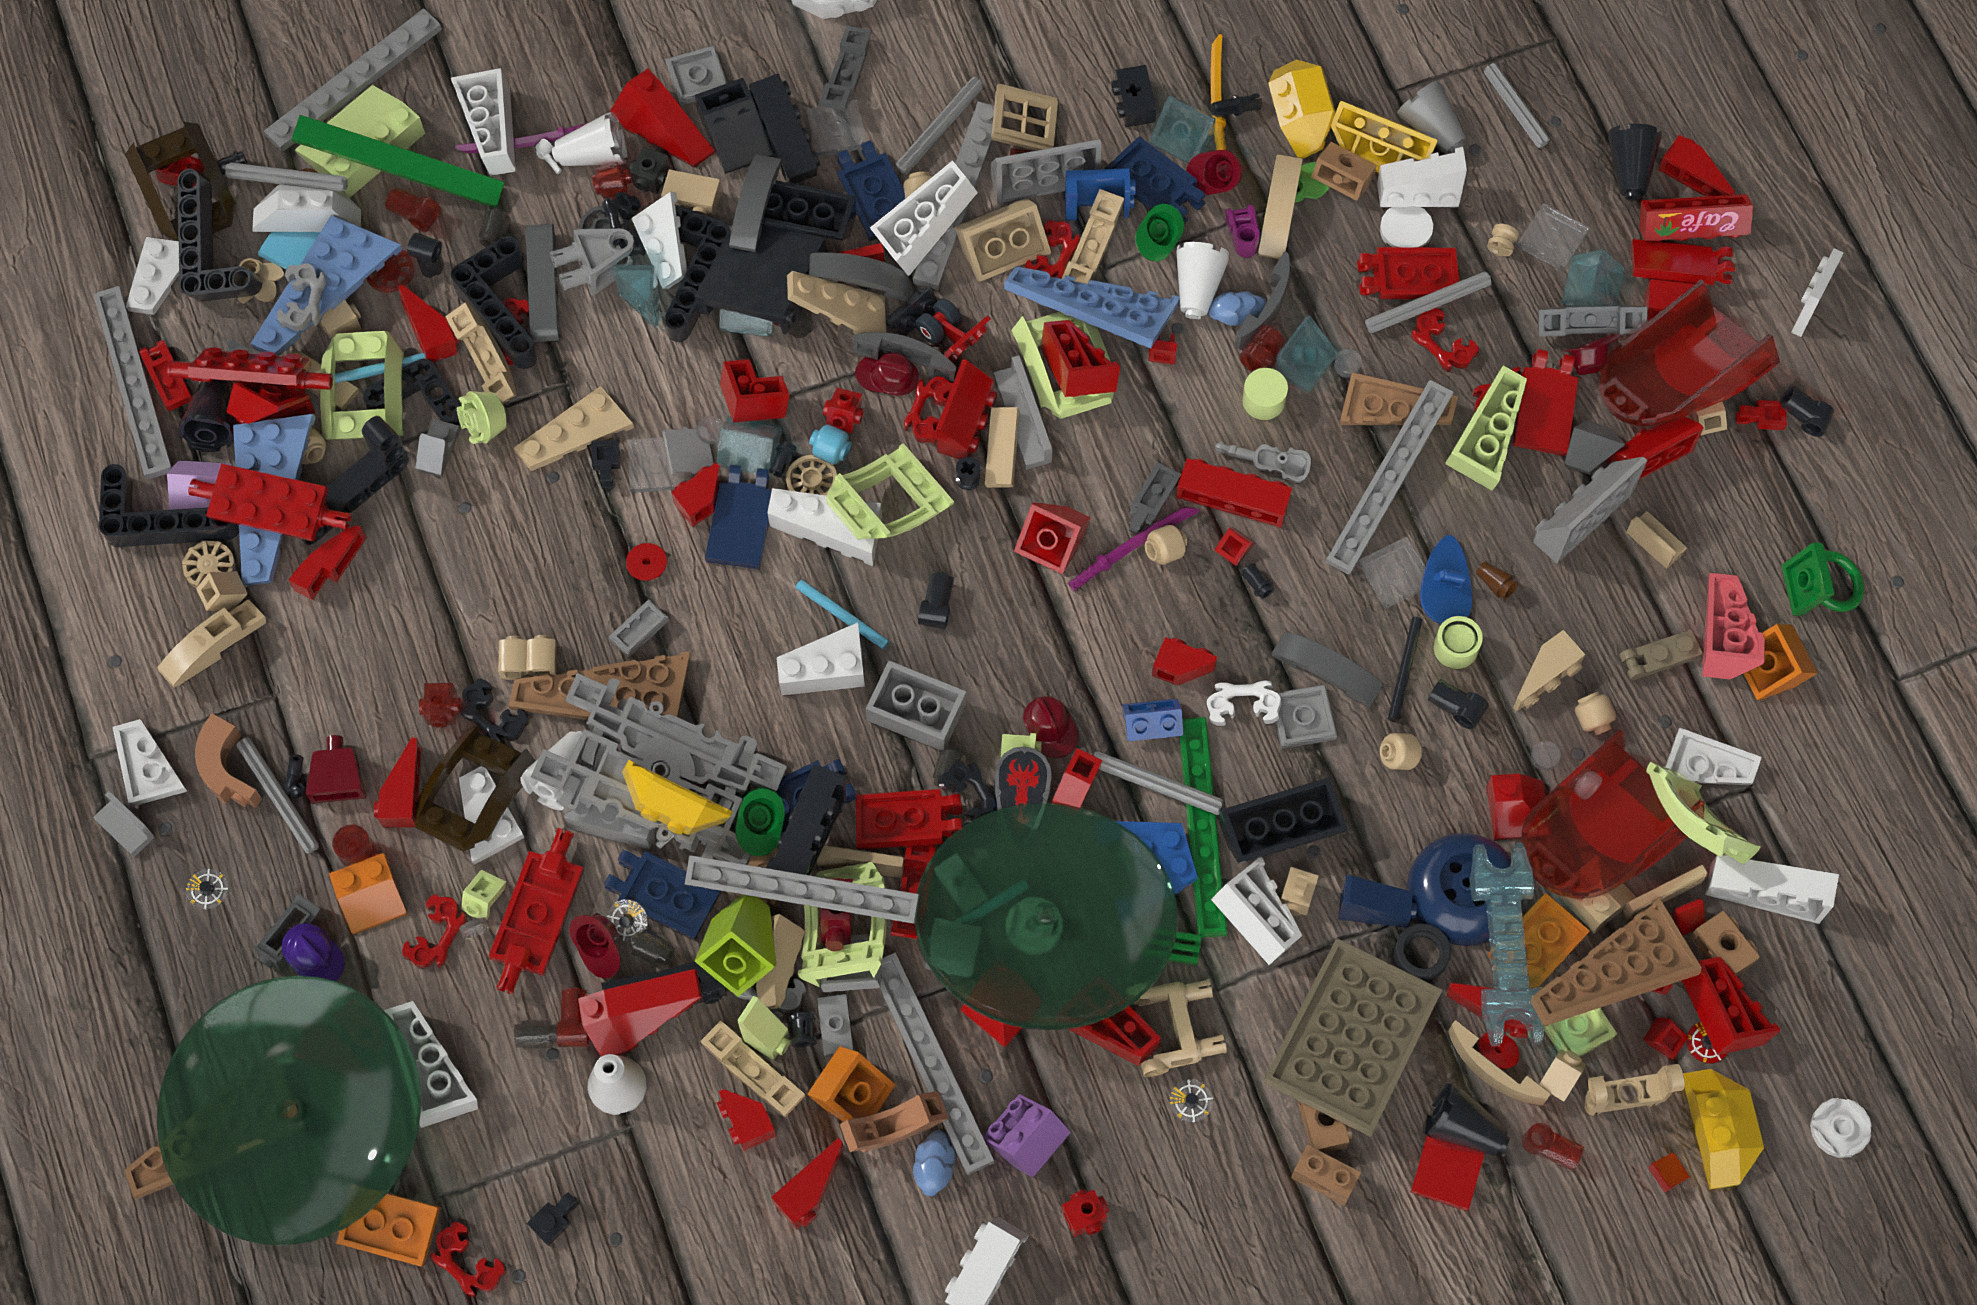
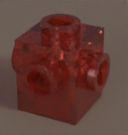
M424 683V698L419 699V714L423 715L427 725L435 728H445L448 725L456 724V715L461 714V700L457 698V691L453 683Z

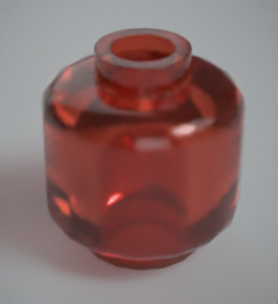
M618 162L598 166L595 169V174L591 175L596 195H601L603 199L607 197L611 199L617 192L627 193V185L632 184L628 168L622 169Z

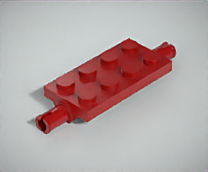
M210 347L206 348L193 362L170 361L167 367L168 377L192 379V381L211 382L213 379L256 382L286 385V388L301 390L306 388L331 390L333 386L332 373L309 372L311 369V358H302L300 354L276 356L274 352L251 354L243 349L226 352L222 351L221 348Z
M222 463L215 484L193 478L190 484L194 485V487H189L188 489L189 496L210 499L206 514L210 519L314 541L317 530L325 525L348 530L350 524H346V521L351 522L352 519L351 513L331 510L326 506V497L329 490L326 486Z
M557 828L550 850L546 851V853L528 852L488 956L490 960L505 965L496 989L505 993V990H507V994H514L521 971H529L545 976L584 873L583 867L568 862L565 857L571 840L574 837V834L568 830L563 833V829Z

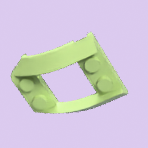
M1056 312L1027 322L1022 316L1013 327L1012 335L1018 343L1041 408L1046 407L1050 409L1053 415L1062 419L1112 403L1114 392L1077 397H1065L1062 390L1053 392L1037 348L1041 346L1044 322L1070 320L1090 338L1089 343L1096 349L1100 347L1105 351L1104 356L1110 361L1096 326L1065 315L1062 312Z
M390 332L335 334L322 356L321 373L333 374L332 389H320L321 428L325 441L364 438L361 431L362 427L374 416H380L399 436H404L402 426V363L404 352L397 345ZM385 359V409L335 412L336 362Z
M904 443L893 453L885 454L865 467L845 475L837 474L826 496L828 506L857 540L887 538L904 533L923 524L954 504L951 497ZM893 475L920 508L896 521L883 524L857 493Z
M1650 761L1646 772L1650 775L1662 806L1675 825L1690 839L1721 858L1723 854H1726L1743 865L1759 851V845L1741 837L1742 835L1725 825L1710 810L1699 791L1702 785L1689 780L1672 769Z
M872 862L819 871L815 875V877L853 879V883L885 888L884 878ZM804 905L805 933L801 954L803 964L802 969L798 970L799 978L820 987L822 978L869 970L872 976L875 977L882 962L887 919L871 916L869 941L843 945L842 950L834 952L827 948L824 949V944L822 943L821 908Z

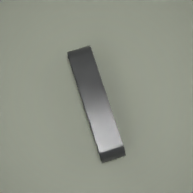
M553 223L526 225L531 338L533 343L559 341L557 268H554V262L550 258V251L556 250Z

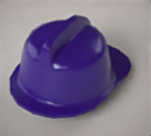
M304 923L289 929L283 938L282 952L292 968L306 982L313 986H330L336 982L342 975L345 965L344 956L339 947L316 925Z

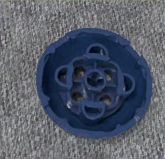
M1455 833L1434 840L1418 854L1411 866L1407 879V890L1413 892L1412 901L1417 902L1416 916L1422 924H1430L1439 928L1447 936L1449 943L1454 945H1480L1504 933L1514 922L1522 903L1523 885L1516 863L1508 852L1496 842L1477 834ZM1455 864L1461 871L1453 873L1450 871L1449 865ZM1485 871L1490 877L1486 880L1480 879L1478 872ZM1463 882H1464V883H1468V884H1469V888H1468V887H1465V886L1463 885ZM1446 890H1453L1455 899L1449 900L1444 892ZM1475 896H1480L1484 899V905L1480 907L1475 906L1472 899Z

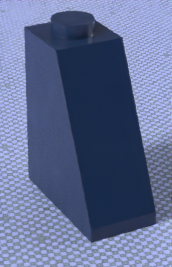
M1346 875L1340 892L1338 920L1407 928L1410 920L1416 918L1417 902L1412 901L1413 892Z

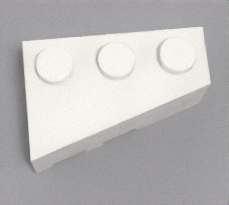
M1463 147L1455 148V153L1439 156L1438 153L1430 154L1429 159L1416 162L1411 158L1380 165L1377 180L1380 207H1459L1467 172Z
M858 623L777 657L781 696L865 687Z
M1261 857L1229 881L1211 900L1270 965L1287 951L1302 934L1287 905L1281 903L1275 891L1278 887L1275 881L1270 880L1263 868L1265 862Z
M1000 1217L989 1221L987 1225L982 1223L974 1237L978 1241L973 1251L968 1249L960 1262V1266L963 1269L959 1277L953 1276L945 1290L949 1294L945 1302L949 1305H989L1008 1267H1011L1015 1261L1014 1256L1022 1242H1026L1029 1234Z

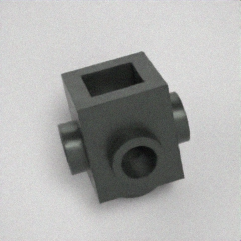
M643 147L637 160L634 159L629 168L633 186L642 192L650 191L657 194L661 185L664 186L668 170H670L668 156Z

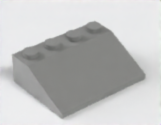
M1101 140L995 158L991 162V180L997 203L1065 191L1066 171L1100 170Z
M1644 457L1612 462L1606 469L1603 467L1599 468L1591 477L1592 481L1587 486L1582 484L1572 495L1574 498L1568 503L1563 501L1555 509V515L1550 520L1545 518L1535 528L1537 533L1533 543L1558 564L1632 496L1647 460Z

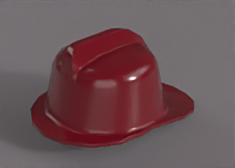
M1216 150L1198 154L1189 161L1186 171L1197 179L1196 188L1203 191L1206 195L1228 192L1234 189L1240 182L1243 171L1246 170V166L1241 164L1238 157L1228 150Z
M1610 335L1575 349L1562 350V352H1568L1569 355L1575 356L1573 367L1579 375L1597 373L1607 363L1609 343L1621 338L1622 335Z
M899 353L880 354L878 360L864 357L859 361L855 369V377L858 384L872 392L903 396L911 393L919 382V373L916 366Z
M1043 696L1034 699L1027 705L1023 715L1024 724L1029 734L1036 733V741H1041V753L1050 758H1061L1070 754L1077 745L1078 733L1063 703L1053 697Z
M599 913L591 916H577L569 926V934L583 963L595 976L603 979L611 978L617 974L621 964V957L616 946L617 929L614 923Z

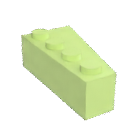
M1504 365L1502 366L1445 463L1491 491L1500 481L1503 463L1508 451L1507 448L1527 381L1525 377Z

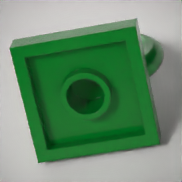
M1813 542L1781 565L1793 616H1803L1819 604L1833 611L1847 612L1855 609L1863 599L1864 580L1858 567L1842 553L1832 550L1824 551L1823 543ZM1827 561L1839 564L1849 574L1853 584V593L1848 600L1838 601L1831 597L1834 595V589Z

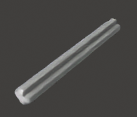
M972 77L898 160L896 168L899 172L908 174L983 89V82L980 79Z
M229 163L225 166V175L228 178L341 192L348 187V180L345 176L239 163Z
M1482 272L1366 319L1367 330L1369 333H1375L1488 287L1492 284L1488 272Z
M246 737L237 743V748L304 851L310 854L319 848L318 842L251 739Z
M1099 751L1093 755L1103 760L1100 770L1216 815H1219L1220 810L1223 809L1224 801L1221 798Z

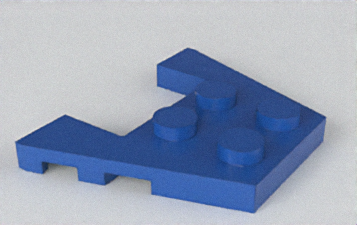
M1092 822L1100 849L1129 841L1143 889L1142 894L1115 901L1122 928L1128 927L1132 924V921L1143 914H1147L1153 910V907L1165 899L1171 898L1198 880L1182 823Z

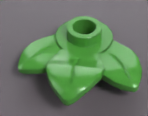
M1316 162L1301 166L1295 202H1300L1305 198H1319L1329 190V186L1311 178Z

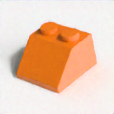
M1775 624L1762 633L1765 639L1764 663L1743 673L1757 700L1792 689L1818 674L1794 626L1790 624Z
M384 853L329 873L337 900L353 935L407 915L393 870Z
M839 1046L807 1095L825 1111L845 1122L849 1119L877 1114L896 1084L859 1052Z

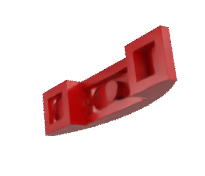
M937 844L906 847L900 891L920 894L915 923L893 920L892 936L920 939Z

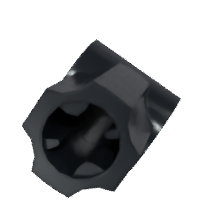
M414 233L409 240L407 254L417 259L423 276L432 278L435 275L441 274L444 268L440 258L442 242L419 233Z
M1796 386L1790 387L1781 396L1779 401L1782 408L1802 422L1801 428L1805 433L1814 437H1822L1825 434L1834 414V409L1831 405L1823 401H1814Z
M943 572L931 573L925 600H922L919 610V625L946 629L950 613L949 602L954 585V577Z
M1443 679L1437 682L1428 698V701L1452 714L1454 720L1459 725L1470 730L1475 729L1489 707L1488 702L1480 695L1473 692L1465 693Z

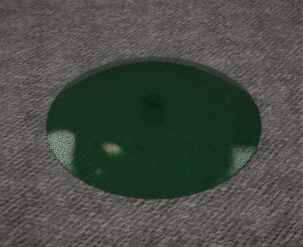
M1053 803L1016 805L999 809L973 820L962 827V829L956 831L936 851L926 866L917 890V894H920L915 921L917 939L922 954L936 978L952 995L974 1011L990 1019L1026 1029L1063 1030L1078 1028L1099 1022L1126 1009L1144 995L1159 978L1168 963L1177 933L1178 918L1174 891L1166 871L1151 849L1135 834L1114 820L1099 813L1070 805ZM1047 919V920H1050V921H1049V922H1043V921H1041V920Z
M310 976L278 977L249 985L227 996L204 1013L181 1040L170 1060L161 1085L157 1107L158 1142L163 1162L171 1181L184 1201L202 1219L228 1235L244 1241L276 1246L302 1244L331 1236L349 1227L371 1211L388 1194L404 1170L415 1145L421 1116L419 1073L413 1053L400 1028L377 1003L363 993L333 980ZM293 1104H297V1114L294 1117L289 1118V1108Z

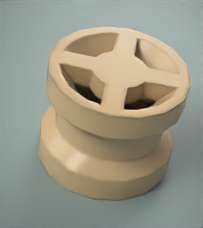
M1496 224L1492 230L1493 237L1489 239L1487 247L1496 255L1510 256L1514 250L1513 243L1517 241L1519 233L1510 225Z

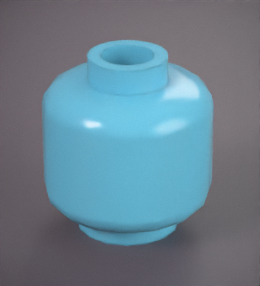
M827 424L820 431L814 430L809 444L813 446L812 453L816 458L830 464H837L839 461L846 459L852 442L849 441L847 432Z

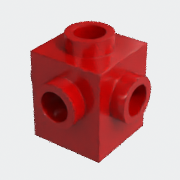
M836 388L831 400H826L823 416H827L826 425L834 426L852 434L855 425H860L864 414V409L861 408L863 394Z
M1086 1189L1080 1190L1070 1196V1201L1062 1204L1061 1212L1074 1238L1087 1232V1235H1092L1104 1228L1103 1224L1107 1222L1106 1213L1110 1212L1102 1195L1098 1197L1095 1190L1089 1192ZM1083 1211H1089L1091 1213L1085 1214L1083 1213Z

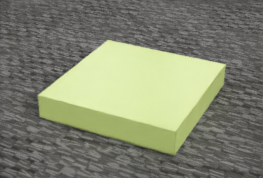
M1601 1008L1547 1026H1543L1537 1015L1538 1022L1558 1052L1562 1049L1565 1052H1574L1581 1057L1617 1035V1032Z

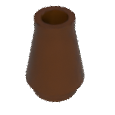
M1486 561L1476 571V575L1483 580L1497 598L1502 597L1506 600L1517 589L1518 582L1515 580L1514 575L1492 566Z

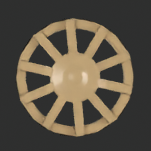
M814 455L800 457L791 464L787 471V488L789 491H795V488L803 486L800 492L806 493L807 490H810V494H814V490H817L820 495L827 496L829 490L824 493L820 487L823 486L829 489L832 487L837 475L836 469L833 464L818 459ZM810 461V467L805 469L802 463ZM815 461L823 463L819 469L814 467ZM799 467L802 473L799 475L793 473V471ZM828 467L831 473L822 475L823 470ZM791 477L801 481L791 484ZM833 477L832 484L823 481L824 479Z
M205 540L190 547L182 561L183 574L186 580L195 588L198 587L203 577H206L209 572H220L221 567L229 568L227 572H234L235 559L232 552L219 541ZM207 547H214L211 554L208 553ZM219 548L225 551L216 557ZM203 549L204 555L201 556L197 551ZM194 555L198 558V561H193L190 559ZM229 556L230 563L219 562L221 559ZM188 565L197 566V568L188 572ZM200 572L196 581L192 580L190 576Z

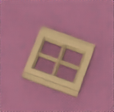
M998 83L995 94L992 140L1035 151L1053 148L1058 106L1057 98ZM1005 100L1024 104L1023 115L1004 111ZM1028 105L1047 110L1046 121L1027 117ZM1003 116L1022 121L1021 132L1002 128ZM1027 122L1044 126V138L1026 134Z

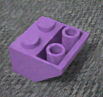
M1019 1094L1009 1103L1007 1109L997 1121L991 1124L983 1139L986 1144L1016 1169L1034 1177L1071 1132L1052 1110Z

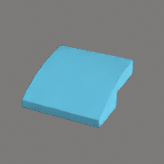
M271 232L258 251V256L284 269H287L290 265H300L320 232Z

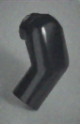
M293 754L289 757L284 787L286 794L294 798H300L305 792V786L301 784L304 758L299 754Z

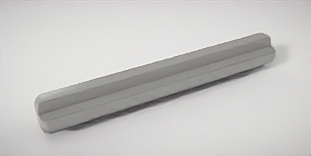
M1496 63L1488 65L1485 68L1484 74L1538 148L1547 145L1550 137Z

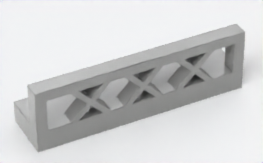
M1020 356L1012 357V367L994 372V380L1003 406L1018 407L1020 410L1017 446L1025 469L1028 470L1052 463V447Z

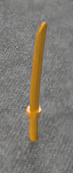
M1222 34L1216 37L1211 48V104L1222 101ZM1212 115L1210 128L1214 130L1216 150H1227L1223 131L1226 127V119L1223 116L1215 117Z

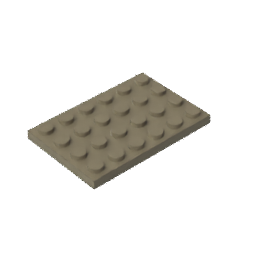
M1336 938L1263 1083L1371 1137L1442 989Z

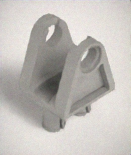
M578 229L573 231L574 242H572L571 246L550 251V258L554 262V268L575 261L580 266L579 269L559 274L563 290L566 291L567 289L587 284L592 296L631 270L633 256L628 255L633 250L634 240L631 233L625 229ZM619 238L627 240L628 245L623 249L620 246L614 247V240ZM627 257L628 260L626 263L622 265L616 264L623 258Z

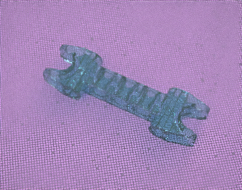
M1515 843V846L1512 847L1511 865L1505 869L1493 866L1488 859L1484 844H1478L1473 848L1472 867L1469 878L1470 890L1473 901L1486 900L1494 989H1482L1481 992L1482 1019L1486 1026L1491 1046H1500L1503 1043L1504 1023L1510 1019L1518 1020L1525 1025L1531 1045H1540L1543 1042L1544 1026L1530 1001L1532 996L1540 991L1542 987L1529 988L1521 899L1533 898L1532 868L1523 843Z

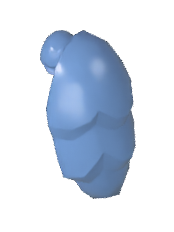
M1228 291L1212 301L1208 313L1212 319H1218L1227 325H1242L1248 314L1258 318L1267 301L1265 298L1254 295L1250 291Z
M941 1130L932 1131L917 1146L913 1176L917 1185L926 1196L936 1195L938 1191L942 1190L950 1182L953 1175L955 1151L950 1145L946 1133Z

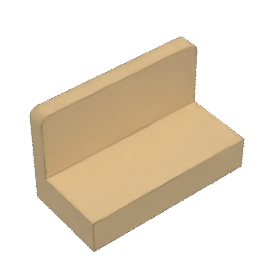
M1648 511L1639 518L1635 516L1626 531L1666 569L1687 550V547Z

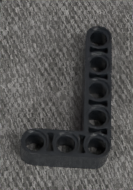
M193 169L182 171L177 181L180 290L185 295L202 302L256 295L260 292L263 284L262 278L258 274L242 266L213 269L211 181ZM197 180L196 185L192 188L193 183ZM198 231L196 238L193 239L194 234ZM198 257V261H197V263L194 265V261H195V259ZM248 277L247 283L243 286L244 280ZM223 280V285L219 288V284ZM199 283L198 288L194 291L196 284Z
M675 205L676 216L680 217L681 227H678L680 241L698 247L664 318L668 337L674 342H683L690 336L700 316L694 296L701 283L694 282L699 279L704 280L731 229L724 221ZM693 228H701L697 231H692ZM718 236H724L723 239H715ZM707 258H714L712 261H705ZM685 302H693L691 305H684ZM678 323L683 324L680 327H673V325Z
M509 236L497 240L456 265L451 271V279L456 294L463 303L468 302L477 312L497 344L514 365L521 369H528L534 366L537 361L533 340L489 288L518 270L523 264L520 245L515 238Z
M380 416L370 418L361 430L370 452L327 486L329 490L326 497V506L329 509L352 513L407 466L409 459L399 435ZM328 525L320 527L317 530L314 541L301 540L306 545H312L334 527Z
M111 464L105 467L101 473L99 530L113 547L191 543L205 540L221 541L233 539L239 534V525L228 523L225 526H220L224 521L208 518L206 516L208 507L132 512L133 484L124 468L119 464ZM121 478L119 482L113 484L114 480ZM120 503L118 507L111 508L114 504ZM202 522L199 527L193 528L196 523ZM175 524L173 528L165 530L168 525ZM147 526L145 530L138 532L139 528ZM119 527L117 532L110 533L114 528Z

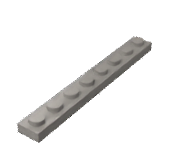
M422 9L265 129L266 137L281 152H284L295 143L292 142V135L299 115L323 122L442 30L440 23L425 9Z
M979 101L955 163L975 189L993 142L991 133L994 106ZM971 201L918 264L913 277L914 284L939 290L958 238L955 226L964 222Z
M119 286L94 293L95 303L144 476L149 480L165 475L171 470L172 464L122 290Z
M1432 380L1428 381L1327 557V564L1351 575L1451 400L1453 391Z
M689 855L685 878L686 885L908 923H915L920 897V894L692 855Z
M896 953L882 958L879 989L928 1093L939 1091L949 1117L942 1123L968 1176L993 1164L994 1160Z

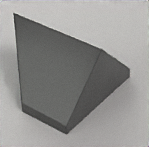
M1586 420L1574 427L1564 463L1565 467L1590 475L1594 468L1622 448L1625 443L1612 428Z

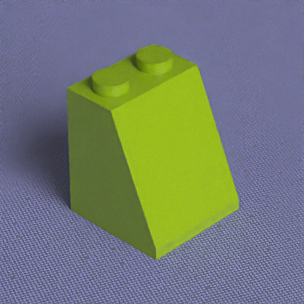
M741 894L712 918L695 958V962L738 997L776 966L770 907L759 897Z

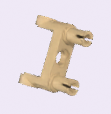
M1209 979L1185 985L1180 981L1155 987L1137 985L1124 990L1125 1001L1129 1005L1138 1004L1139 1006L1168 1001L1179 1050L1153 1055V1059L1141 1063L1144 1077L1158 1076L1168 1072L1171 1068L1198 1063L1201 1061V1057L1227 1053L1226 1044L1223 1043V1034L1201 1040L1194 1038L1186 1006L1189 1001L1213 997L1212 988L1209 987L1211 985Z
M1679 1064L1662 1066L1657 1074L1608 1082H1605L1604 1076L1589 1078V1090L1586 1094L1584 1109L1589 1115L1594 1116L1595 1113L1599 1115L1602 1112L1646 1105L1652 1107L1653 1104L1656 1106L1659 1103L1665 1102L1673 1092L1684 1090L1682 1069ZM1632 1086L1635 1088L1637 1098L1633 1101L1626 1100L1621 1094L1622 1087Z

